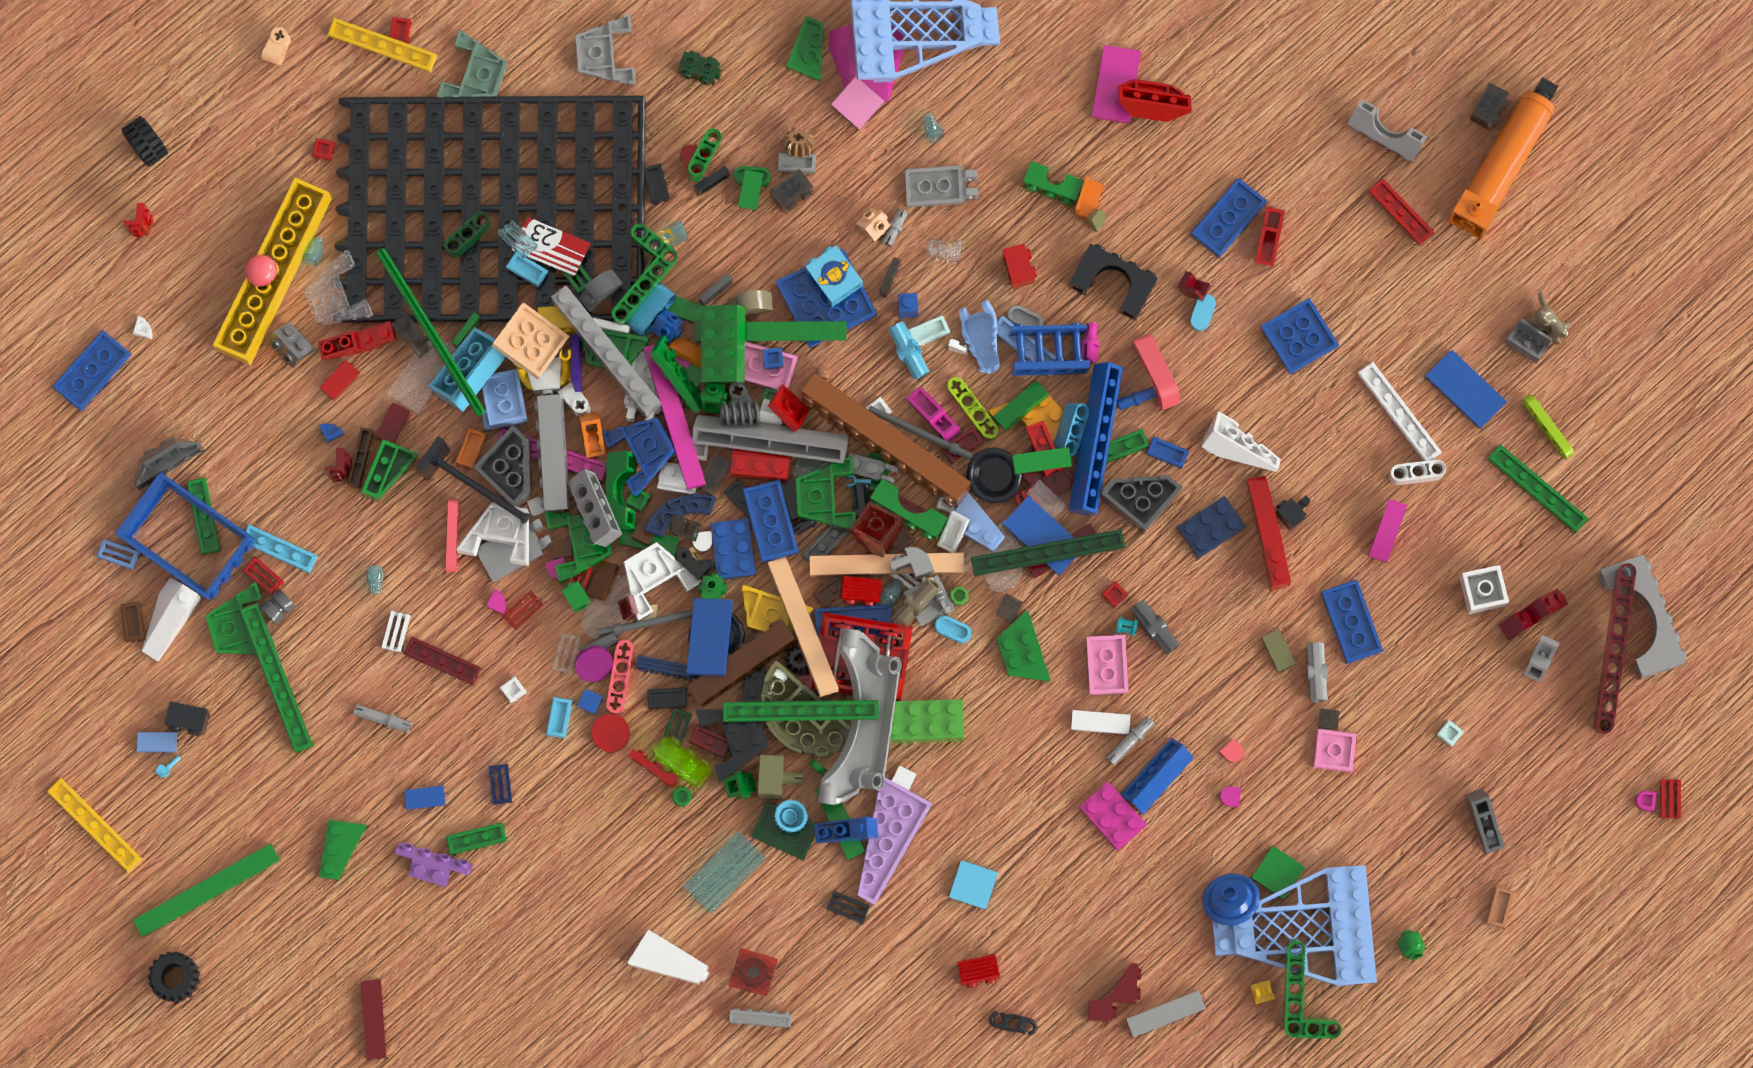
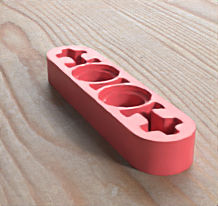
M459 499L448 500L446 572H457L458 552L456 549L458 548Z
M628 640L619 641L615 650L607 698V709L611 714H620L625 706L634 647ZM624 644H627L630 651H626L625 655L626 658H629V661L618 659V656L622 657L623 655L620 647H624ZM619 663L627 665V670L624 673H619L616 670ZM615 682H622L624 689L620 692L613 689ZM611 695H623V698L618 697V704L621 706L617 707L616 710H613V707L610 706V704H614L615 696L611 697Z

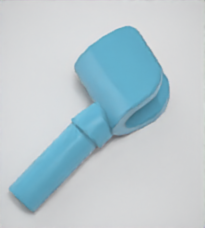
M855 476L846 477V479L854 480L853 484H846L848 488L856 484H872V479H856Z
M177 755L166 767L160 764L156 769V774L163 778L167 777L170 769L181 758Z

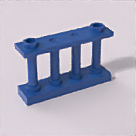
M1071 323L1070 325L1025 326L1024 324H1016L1011 326L1009 336H1016L1018 361L1014 362L1011 368L1012 376L1087 374L1090 369V360L1082 359L1080 335H1084L1087 325ZM1054 335L1056 360L1046 361L1044 359L1042 336ZM1061 335H1072L1073 361H1065L1063 359ZM1024 336H1035L1037 357L1035 362H1028L1025 359Z

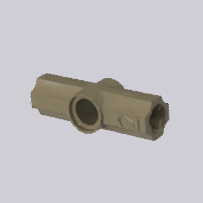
M930 577L927 578L916 591L912 592L904 600V605L891 618L892 623L907 626L927 608L929 601L940 591L939 584Z

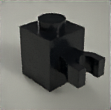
M1306 495L1297 504L1292 498L1288 501L1284 499L1276 507L1278 509L1276 516L1292 531L1305 519L1307 514L1303 509L1310 504L1311 500Z

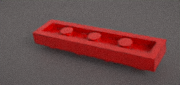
M1383 178L1368 191L1419 246L1434 235V231Z

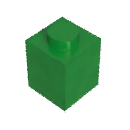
M578 581L576 583L570 582L564 586L562 593L575 614L591 605L590 599Z

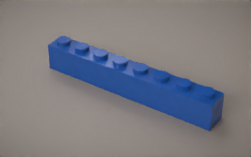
M1110 362L1094 364L1087 402L1089 416L1080 442L1068 509L1083 516L1097 514L1123 370V367Z

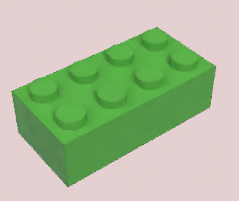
M963 699L895 702L889 744L964 741Z

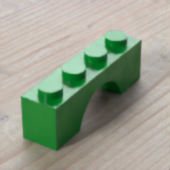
M629 451L607 453L605 463L607 469V478L605 480L606 498L620 530L635 529V510L628 508L624 503L623 488L626 480L636 474V457Z
M882 479L870 497L872 506L880 511L882 509L889 512L888 515L894 520L898 521L901 519L906 522L904 525L909 529L915 530L916 528L921 531V535L926 539L937 540L948 521V517L933 508L920 514L906 511L898 500L899 488Z

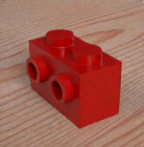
M1025 244L1002 249V256L1012 289L1034 284V277H1037L1035 267H1031L1029 261L1032 259L1030 249H1026Z

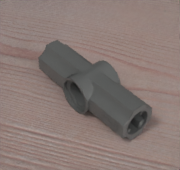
M1145 600L1140 601L1131 609L1132 613L1143 625L1146 634L1157 642L1166 655L1172 653L1180 646V643L1168 630L1165 621L1155 614Z

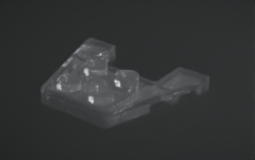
M348 250L342 252L304 290L314 320L318 325L373 316L369 303L365 299L349 306L339 279L340 274L355 267Z

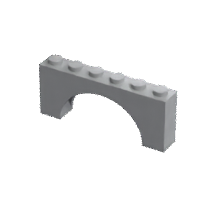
M1644 555L1603 568L1598 572L1603 589L1606 591L1614 589L1616 570L1620 565L1630 563L1636 568L1633 595L1639 598L1647 607L1654 628L1650 648L1643 656L1632 662L1639 680L1682 666L1686 663L1685 659H1687L1685 650L1680 647L1678 642L1680 641L1679 634L1676 630H1673L1671 625L1673 623L1671 614L1666 612L1664 607L1666 605L1665 599L1658 592V581L1655 576L1652 577L1650 561L1645 559ZM1624 567L1622 575L1629 577L1631 571L1629 568ZM1621 586L1619 588V590H1624L1628 592L1627 588L1624 586Z

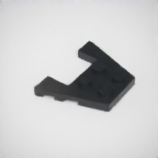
M698 709L695 711L701 728L720 722L733 759L714 765L719 783L769 747L761 721L723 722V710Z

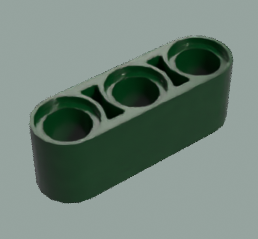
M482 211L475 213L446 239L444 247L448 256L452 258L461 256L489 231L491 221L487 213ZM480 219L487 220L484 225L477 224ZM467 231L472 232V236H471V237H469V238H464V237H463V234H464L465 232H467ZM452 244L459 245L456 250H449Z

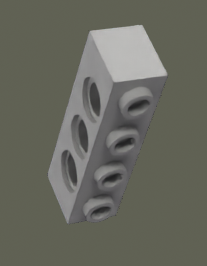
M583 469L568 481L570 493L576 500L577 509L582 514L583 523L588 528L591 541L594 544L607 547L620 537L622 533L596 473Z

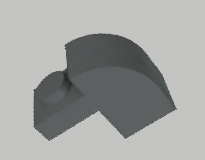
M613 270L605 271L585 286L586 289L578 299L589 312L594 311L605 298L613 296L623 285V282Z

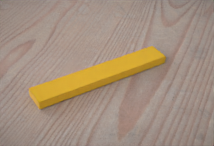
M337 18L333 19L327 34L329 37L430 73L437 58L435 53Z
M62 778L47 791L128 873L142 860Z

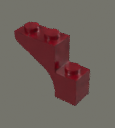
M1557 588L1511 615L1500 623L1499 627L1510 641L1563 609L1568 603L1564 594Z
M1138 963L1129 965L1109 997L1102 1000H1089L1088 1022L1111 1023L1112 1018H1116V1006H1113V1003L1136 1004L1137 1000H1140L1141 988H1137V980H1141V968H1138Z

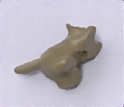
M1540 291L1538 299L1541 306L1534 316L1530 318V324L1539 330H1545L1548 336L1553 339V343L1560 344V337H1567L1571 322L1560 321L1554 310L1548 306L1543 292Z

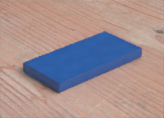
M1237 178L1191 232L1190 236L1220 259L1265 206L1267 200L1241 179Z
M102 330L52 387L82 412L132 354Z
M1453 350L1425 376L1479 429L1507 403Z
M780 479L742 489L761 562L798 554L799 551Z
M1029 496L1002 524L1026 547L1074 538ZM1076 558L1046 563V565L1060 576Z
M1357 579L1320 592L1346 664L1383 652Z
M694 598L687 664L688 675L726 676L733 608L732 600Z
M891 604L814 609L818 638L820 636L823 612L892 623ZM830 624V628H831V629L840 630L839 628L831 627V624ZM852 626L854 630H860L864 633L863 627ZM869 628L868 634H873L875 636L888 637L879 635V631L881 630Z

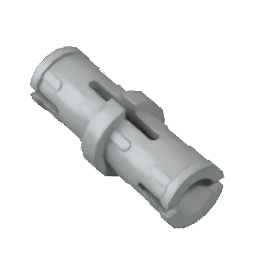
M897 208L892 222H889L891 226L881 241L884 245H886L890 238L887 246L892 247L898 233H901V226L908 216V212L905 210L900 217L903 209Z

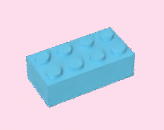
M474 327L454 352L452 358L475 395H477L506 357L492 347L496 340L495 338ZM444 365L428 387L440 399L463 412L469 403Z

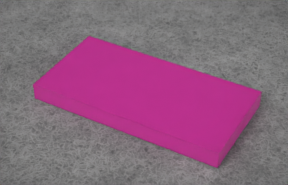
M1104 45L1092 118L1129 124L1130 114L1118 102V85L1137 78L1141 51Z

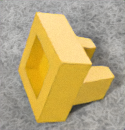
M1269 980L1250 985L1256 1005L1275 999Z

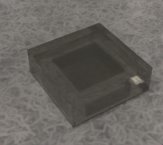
M1319 709L1318 729L1337 731L1339 711Z

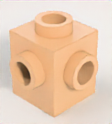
M873 208L866 211L863 217L856 223L863 234L873 241H876L891 226L886 220L888 218L886 214L881 210L876 211Z

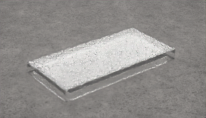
M428 337L423 341L387 392L388 396L417 415L421 413L433 396L434 392L428 385L444 366L443 361ZM442 340L452 356L457 349Z

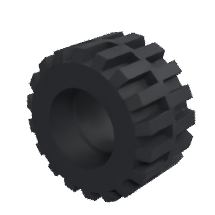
M137 117L121 129L128 143L146 166L151 167L168 155L167 148L144 117Z
M166 952L165 955H159V959H154L153 966L149 967L150 974H148V979L150 982L148 984L152 988L153 993L165 1001L173 1003L183 1002L186 1000L185 998L193 996V991L196 992L198 989L196 987L197 984H200L198 966L185 954ZM172 966H179L184 970V980L176 988H168L164 983V974Z

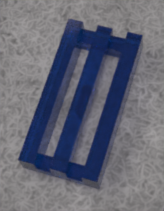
M509 765L489 766L493 805L513 803ZM501 769L505 770L508 799H504ZM493 770H497L500 800L496 798Z

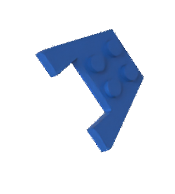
M657 418L602 432V436L609 448L616 446L626 439L642 470L626 480L634 496L640 494L675 452Z

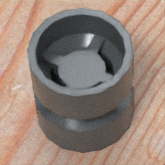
M280 589L273 594L272 601L266 600L260 606L263 612L276 625L284 619L283 613H289L296 608V605Z

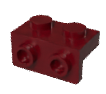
M336 448V467H325V472L332 481L341 482L349 478V469L352 466V458L349 457V453L344 448Z

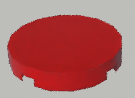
M606 714L595 721L592 726L591 735L593 742L599 749L613 753L620 751L627 745L630 729L628 723L621 716Z

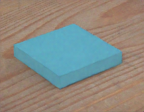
M961 860L949 898L986 910L998 872Z

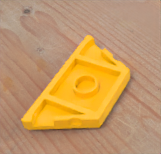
M745 585L742 586L748 628L765 632L769 629L771 623L783 620L790 631H793L779 596ZM806 606L810 615L813 612V608Z

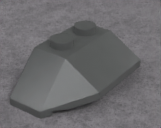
M174 437L172 439L167 438L160 443L159 447L147 450L144 456L140 458L134 484L138 490H141L151 484L160 472L166 475L205 450L198 442Z

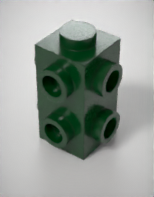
M684 51L678 67L679 74L683 78L689 80L694 78L704 85H715L716 80H720L722 69H720V62L717 59L701 57L699 53L694 51Z

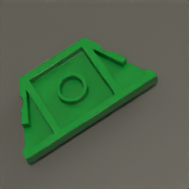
M602 329L630 365L643 351V347H646L650 342L648 337ZM582 341L587 365L605 369Z
M1025 611L997 638L1001 656L1008 676L1040 680L1048 683L1050 682V677L1029 612Z

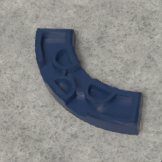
M692 494L673 498L655 511L648 521L644 532L662 538L669 525L680 517L690 514L710 516L716 497L706 494Z

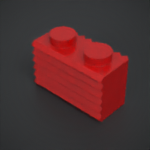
M841 576L839 599H844V603L848 604L863 601V605L874 606L875 602L880 603L882 579Z
M996 954L957 961L961 986L966 985V989L977 987V983L984 981L986 985L993 984L1000 978Z

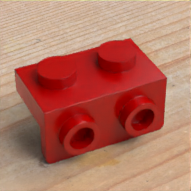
M137 203L135 221L124 220V226L134 237L149 235L150 226H153V215H151L145 203Z

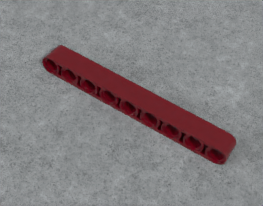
M1630 563L1620 565L1615 575L1594 719V729L1599 734L1610 733L1615 723L1636 579V568ZM1624 567L1630 569L1631 574L1629 577L1622 575ZM1621 586L1626 587L1628 590L1626 597L1621 596L1619 593ZM1618 605L1625 608L1623 616L1618 615L1616 612ZM1616 624L1622 627L1620 635L1615 634L1613 631ZM1613 643L1617 644L1620 648L1618 654L1611 652L1610 647ZM1611 662L1617 666L1615 673H1611L1608 670V664ZM1607 682L1613 683L1614 690L1612 692L1606 691L1605 684ZM1604 701H1609L1611 704V709L1608 712L1602 708ZM1601 720L1608 722V729L1605 731L1599 727Z

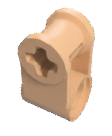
M277 27L272 30L268 42L263 49L262 60L279 66L282 64L290 44V36L284 28Z

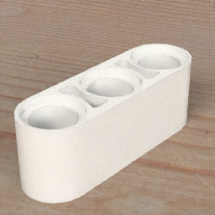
M1441 460L1398 464L1391 469L1389 480L1394 485L1436 481L1442 478L1446 471V466ZM1434 466L1439 467L1440 470H1441V473H1440V474H1435V473H1433L1432 467H1434ZM1413 469L1421 470L1422 475L1415 476ZM1400 471L1403 474V478H1396L1394 472Z

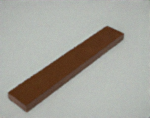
M904 525L864 555L899 554L916 542V539ZM870 575L835 576L814 591L813 595L821 606L826 608L840 597L841 576L867 578Z

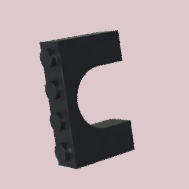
M1090 244L1069 282V288L1086 296L1098 274L1106 270L1118 271L1128 279L1130 284L1129 293L1119 313L1137 321L1157 283L1158 277L1150 270L1144 271L1138 268L1139 266L1132 261L1126 262L1122 260V257L1116 253L1110 254L1098 244Z

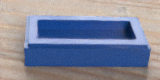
M1153 437L1146 455L1182 469L1189 450Z
M444 786L405 790L407 810L446 806Z

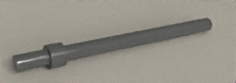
M870 406L868 409L877 417L943 447L955 456L960 455L971 460L974 455L961 448V445L953 442L952 444L873 406Z
M693 610L625 624L615 623L613 626L598 629L599 637L611 633L619 635L624 631L692 618Z

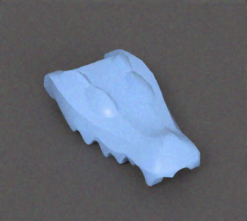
M986 300L982 302L984 311L969 315L967 309L962 308L959 309L965 343L969 345V350L972 352L973 357L977 358L980 367L979 371L988 374L997 371L1000 367V362L997 354V318L990 302Z

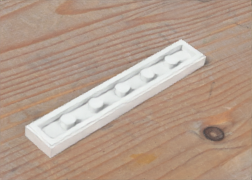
M1374 362L1357 373L1423 461L1433 460L1442 453Z

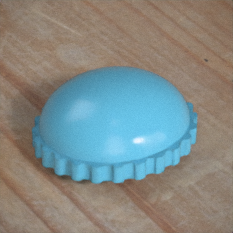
M796 800L781 802L774 812L776 825L783 831L785 830L790 833L801 830L808 820L806 808Z

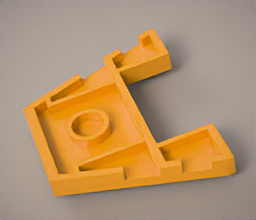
M1049 395L1020 420L1026 427L1044 420L1054 443L1064 411ZM1007 404L991 409L989 411L991 417L993 418Z

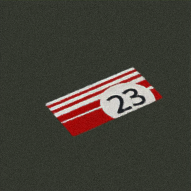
M527 218L512 250L571 275H576L591 243Z

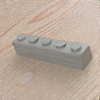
M733 1008V1010H730L729 1023L791 1028L792 1015H789V1012L777 1014V1011L765 1013L764 1010L753 1012L752 1009L740 1011V1008Z

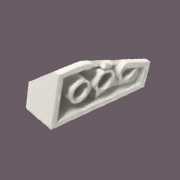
M1218 411L1203 438L1201 447L1218 457L1277 472L1281 459L1263 444L1258 445L1254 442L1253 436L1249 432L1247 434L1242 432L1238 428L1239 424Z
M170 577L159 593L142 652L157 662L160 660L202 600L199 594Z

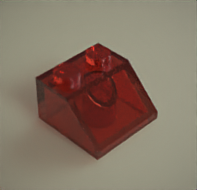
M869 501L851 527L850 533L866 550L884 558L902 530V517Z

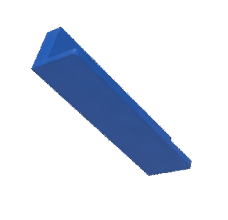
M1171 737L1123 791L1121 796L1133 804L1141 814H1145L1192 761L1193 756L1183 744Z

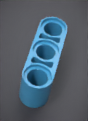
M663 284L656 286L629 320L628 326L639 336L646 337L651 332L657 317L666 309L668 310L675 302L676 294Z
M1068 403L1065 406L1054 441L1055 449L1069 447L1070 457L1077 454L1087 423L1089 408L1086 404Z

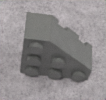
M512 425L475 464L474 468L514 507H520L532 494L531 440L518 427Z
M1168 475L1133 477L1130 479L1119 478L1113 479L1101 493L1100 498L1141 533L1145 534L1181 493L1182 486Z

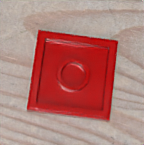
M784 384L777 388L768 404V407L794 432L800 428L809 412V408Z

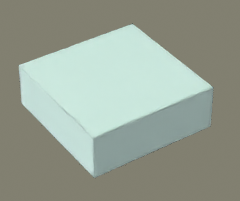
M1448 720L1436 736L1452 747L1464 731Z

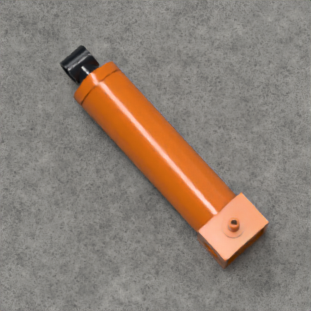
M1542 77L1534 92L1525 91L1522 94L1474 179L1458 201L1448 222L1480 240L1483 238L1501 202L1555 111V107L1550 101L1559 87L1557 84Z

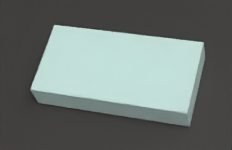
M943 315L908 330L912 339H915L920 346L950 334Z

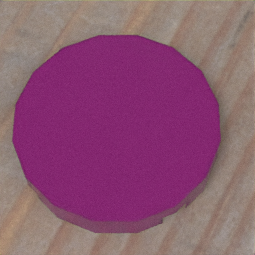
M592 645L589 646L590 648L582 649L574 662L576 673L587 682H596L604 679L611 672L613 666L612 656L609 651L602 646Z

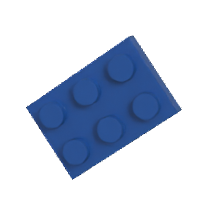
M749 518L711 523L717 574L723 577V580L756 576Z

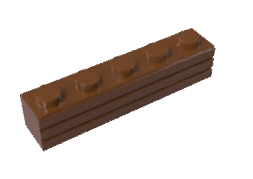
M360 428L347 482L349 487L361 488L374 434L373 429Z

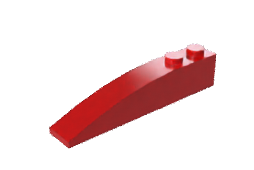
M1266 476L1247 479L1270 590L1290 587L1291 578Z

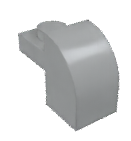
M916 547L905 548V557L899 555L892 558V562H890L892 573L910 566L916 580L934 573V568L928 555Z
M1541 635L1533 649L1523 675L1542 682L1559 646V642Z

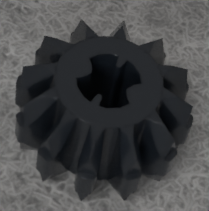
M792 645L793 652L786 650L788 656L783 657V661L788 662L784 666L787 669L791 668L790 671L793 673L796 670L797 677H800V671L808 675L806 661H801V664H797L798 656H802V660L805 659L800 646L799 649H796L795 645Z

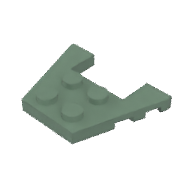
M459 30L454 45L455 48L472 52L461 86L442 81L437 97H496L508 66L507 61L490 49L482 46L474 38L469 37L464 31Z

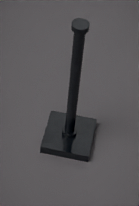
M439 436L416 466L422 477L428 481L438 467H440L520 519L522 524H525L530 518V514L523 513L443 461L451 450L445 440Z

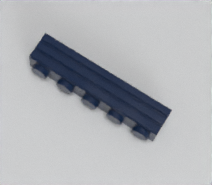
M638 655L636 669L640 672L650 671L651 674L657 675V673H660L665 677L670 675L674 676L673 678L675 679L685 678L686 681H690L697 676L687 674L686 664Z

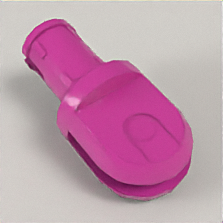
M1090 322V324L1086 323L1087 329L1085 339L1081 341L1082 359L1090 360V364H1094L1098 359L1100 342L1097 340L1098 324Z

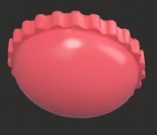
M254 256L246 263L245 276L250 281V284L254 286H267L276 278V263L268 256Z

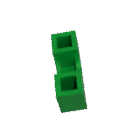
M1031 161L1023 181V187L1031 193L1039 192L1047 199H1058L1066 206H1076L1084 180L1066 174L1061 184L1053 185L1047 180L1049 167Z

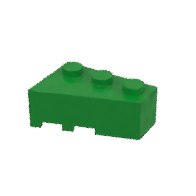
M382 440L361 491V496L379 502L418 458V453Z

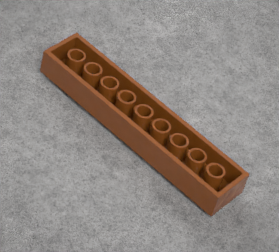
M816 373L813 374L802 389L803 403L809 409L815 408L823 419L832 420L836 428L849 432V436L857 442L859 440L866 444L865 447L872 453L875 451L880 453V458L883 461L896 465L900 473L904 475L906 473L909 474L913 482L926 486L928 488L927 491L933 496L939 495L943 497L942 501L947 506L952 507L954 505L957 508L965 495L970 491L971 482Z

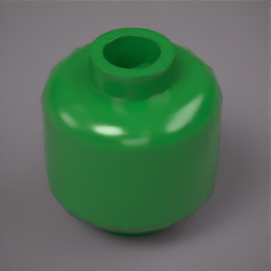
M1411 930L1402 932L1400 934L1401 937L1397 940L1402 956L1409 960H1416L1422 957L1426 946L1420 933L1412 932Z

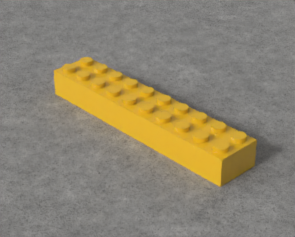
M294 178L257 256L264 255L274 260L277 267L276 278L270 284L263 287L254 286L245 278L213 343L216 351L251 366L332 200L329 192Z

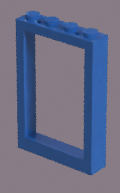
M161 472L115 533L119 538L209 601L218 596L220 593L219 588L223 583L229 581L232 575L231 572L242 563V557L246 551L249 552L253 548L255 540L250 534ZM169 488L243 539L208 589L199 585L133 538Z

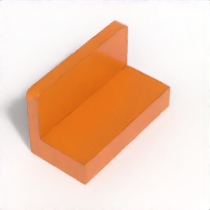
M1088 175L1085 177L1075 209V216L1087 219L1093 209L1097 208L1104 186L1102 183L1089 180L1090 176Z

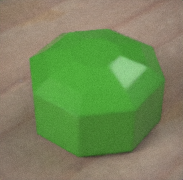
M955 587L950 592L951 602L956 606H963L968 601V591L964 587Z

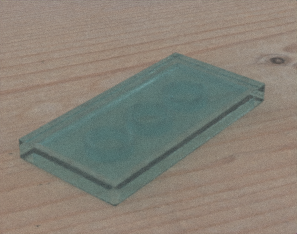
M738 831L684 888L712 915L766 858Z

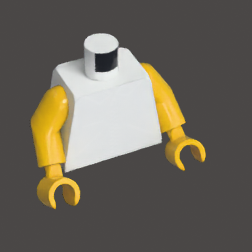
M561 349L560 357L553 358L538 380L514 363L517 366L516 369L520 381L528 390L533 391L535 395H553L554 392H558L562 386L566 385L571 374V362L569 360L571 350L569 349V355L565 356L562 353L563 349Z

